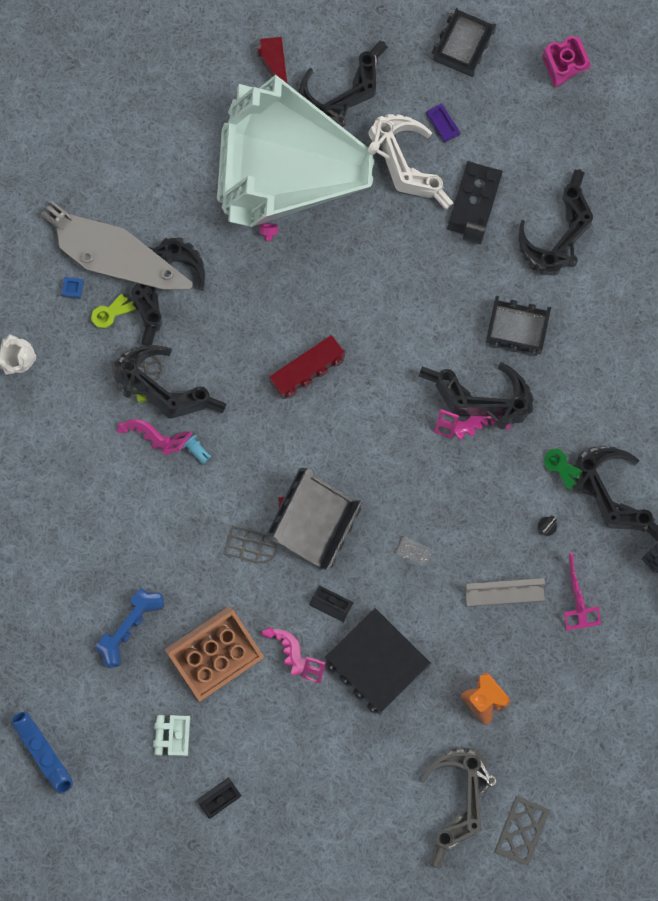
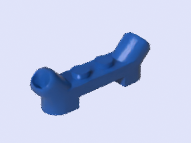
M141 588L130 601L131 605L135 608L113 637L105 633L98 642L95 651L102 655L105 667L112 668L121 664L119 645L122 641L124 643L128 641L132 635L130 633L134 626L138 627L143 621L142 615L145 612L162 610L164 608L163 595L160 592L150 594Z
M28 712L16 714L11 721L13 728L56 793L63 794L69 791L73 786V781Z

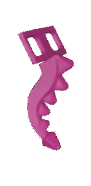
M441 409L434 432L451 439L453 434H455L459 440H462L465 433L474 436V428L482 429L481 423L488 425L489 420H491V423L494 425L497 421L491 416H470L463 422L458 420L459 415ZM446 414L453 417L454 422L442 419V415ZM510 424L507 425V430H510ZM439 426L449 429L451 431L450 434L446 435L439 432Z
M131 419L124 423L119 422L117 433H127L128 428L134 431L135 427L137 433L145 432L143 438L151 440L152 448L157 449L160 447L165 455L180 451L193 434L192 431L178 433L170 440L169 436H162L151 424L139 419Z
M569 553L570 578L575 598V608L577 610L564 612L566 631L601 625L599 606L585 608L575 574L574 555ZM596 611L598 620L587 622L586 614ZM578 615L579 623L569 626L567 617Z
M269 627L262 631L261 634L265 637L272 638L275 635L278 641L283 638L282 646H289L283 650V653L289 655L284 660V664L293 666L291 670L292 676L303 673L302 678L321 684L326 662L310 657L303 659L301 657L299 641L285 630ZM309 662L320 664L321 668L312 667L309 665ZM312 673L317 675L319 678L317 680L308 678L306 674Z

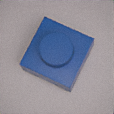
M64 277L62 297L81 299L84 280Z

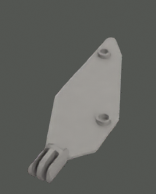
M53 201L50 203L52 207L47 206L45 208L51 216L44 211L41 213V216L57 228L59 248L86 270L163 290H190L193 286L189 279L124 228L70 215Z

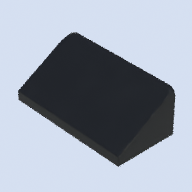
M319 585L311 598L309 606L344 623L354 602Z
M228 777L196 801L207 817L211 819L239 799L241 794Z

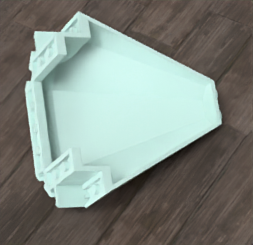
M274 75L260 88L238 85L237 100L233 99L228 112L230 119L228 123H224L222 128L217 200L223 203L222 209L225 214L229 215V222L253 227L371 187L373 183L372 168L374 159L373 154L368 152V147L277 75Z

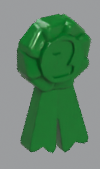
M559 448L551 449L544 457L545 467L549 471L559 472L567 489L570 490L572 486L577 485L570 474L580 479V474L583 471L568 464L567 455Z

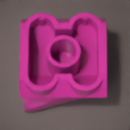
M570 36L565 41L559 43L552 42L548 47L543 48L545 53L542 55V59L555 88L579 72L590 69V61L579 37Z

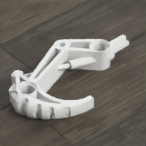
M387 114L385 117L380 116L376 118L375 123L369 130L372 143L368 147V152L373 155L377 152L385 157L395 188L400 192L427 198L435 197L442 207L447 210L454 203L442 190L444 188L442 186V179L437 175L424 174L413 167L412 169L409 168L394 137L396 133L401 131H414L428 139L432 132L420 122L410 117H403V115Z

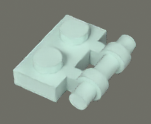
M157 715L156 723H154V730H156L155 741H153L154 755L162 756L163 748H168V756L188 757L190 716L170 715V723H164L165 716ZM164 730H169V741H163Z

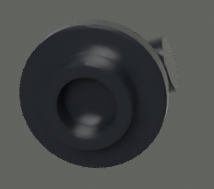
M552 515L550 517H543L538 523L539 532L544 536L553 535L557 530V519Z

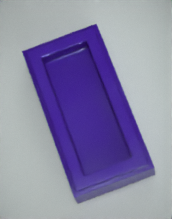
M442 103L426 111V115L444 143L460 135V131Z

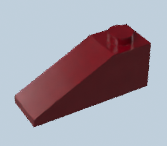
M282 36L260 39V46H257L258 57H262V63L272 77L277 75L287 83Z

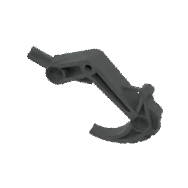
M460 747L454 752L449 750L445 755H440L436 761L431 763L421 780L422 783H425L432 772L443 767H454L467 773V806L436 835L433 843L436 847L429 863L434 868H441L447 851H450L458 843L477 834L481 829L479 798L488 787L496 784V778L489 775L486 770V758H483L474 748L464 751L463 747ZM471 759L475 760L477 768L469 769L466 762ZM478 778L486 782V785L480 792L478 790ZM467 813L466 822L460 823L464 819L463 816ZM442 834L448 835L450 843L446 845L441 844L439 837Z

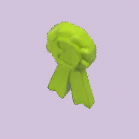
M120 294L109 307L99 306L94 309L91 320L97 328L107 329L114 323L116 316L134 312L136 308L133 306V301L125 304L128 298Z

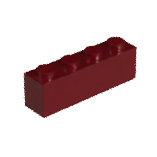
M330 335L269 376L270 382L282 399L285 397L291 398L297 393V389L302 386L303 388L309 386L313 382V378L324 376L328 372V368L333 365L335 367L340 365L344 361L345 352L335 338Z

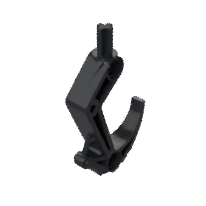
M380 40L370 52H362L359 56V66L352 82V89L327 103H320L308 91V81L313 74L311 67L305 73L298 93L341 127H344L346 125L345 116L348 108L369 100L376 95V64L378 63V58L385 52L388 46L384 41ZM364 61H370V62H371V63L368 64V65L363 64ZM343 111L342 116L336 114Z
M574 169L570 184L566 185L563 193V201L566 206V221H568L569 229L551 251L537 248L528 241L524 233L525 221L521 220L518 235L520 251L523 253L524 260L529 261V267L531 269H539L538 274L557 275L562 268L566 266L575 267L577 265L578 258L574 255V243L591 226L593 221V214L580 188L585 174L581 169ZM574 193L576 197L571 198L567 194ZM570 248L571 256L563 255ZM550 259L553 261V264L548 265L544 260Z
M166 237L159 246L155 248L148 247L170 265L173 261L192 266L199 274L200 290L204 291V263L198 250H194V246L190 242L184 243V239L181 237L169 239ZM172 248L178 249V252L174 254L169 251ZM137 283L131 290V295L144 322L145 331L141 345L148 346L153 344L155 333L160 330L163 321L155 287ZM152 317H157L158 321L155 323L149 322V319Z
M159 345L134 347L130 351L124 352L115 362L114 378L118 383L122 384L124 388L123 396L130 398L132 394H142L167 418H177L204 410L205 407L222 414L225 410L227 403L209 397L210 394L204 387L199 386L188 391L168 392L138 369L139 365L151 356H170L171 348Z
M500 362L498 369L503 371L512 381L514 388L513 399L473 397L470 395L471 392L459 383L456 374L450 369L441 370L439 373L422 366L418 377L436 383L435 386L451 413L459 415V417L491 416L498 422V428L503 430L512 422L522 423L528 414L533 411L532 402L534 399L529 385L526 384L524 378L517 371Z
M594 446L588 448L587 453L583 451L579 453L574 467L583 472L580 474V479H577V485L573 486V491L577 494L583 492L595 497L607 527L647 531L658 541V526L654 523L653 514L646 509L637 510L623 503L618 504L612 501L596 471L603 463L611 459H625L635 465L640 460L631 453L612 446L609 448L600 446L598 449ZM590 463L593 469L586 470L583 464ZM586 482H589L592 492L583 488ZM645 516L648 519V523H641L639 517Z

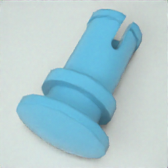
M194 435L188 439L182 448L187 447L189 449L188 452H192L203 465L212 456L200 445V441L197 442L195 440L197 435Z

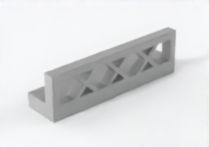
M544 578L466 584L467 607L544 602L543 587L545 581Z

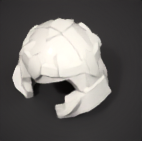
M9 334L1 342L0 370H3L5 375L27 371L36 360L34 349L26 340Z

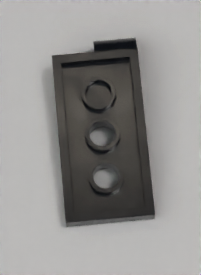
M467 161L447 230L464 234L463 240L481 245L503 173L502 170ZM482 179L485 182V186L479 188L475 185V181ZM477 196L480 198V202L472 204L470 198Z

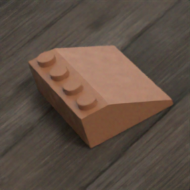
M230 606L165 649L168 657L199 702L265 658Z

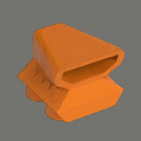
M487 672L479 676L476 689L466 690L461 695L462 700L484 725L492 721L493 710L503 711L511 702L506 693Z

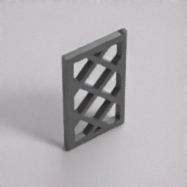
M516 796L494 853L528 865L550 809ZM519 801L525 804L527 811L517 815L515 809ZM538 809L543 811L544 814L541 821L536 823L532 811ZM529 813L533 825L522 828L518 817ZM516 819L520 830L509 834L507 829L510 821ZM535 827L537 832L534 840L528 842L524 831ZM522 833L526 844L515 848L511 837ZM508 838L512 850L508 852L500 850L503 840ZM528 847L529 853L526 860L519 858L517 851Z

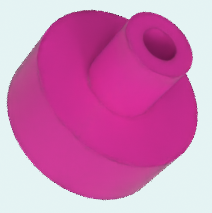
M273 223L260 224L259 233L265 235V241H272L273 235L278 234V225Z

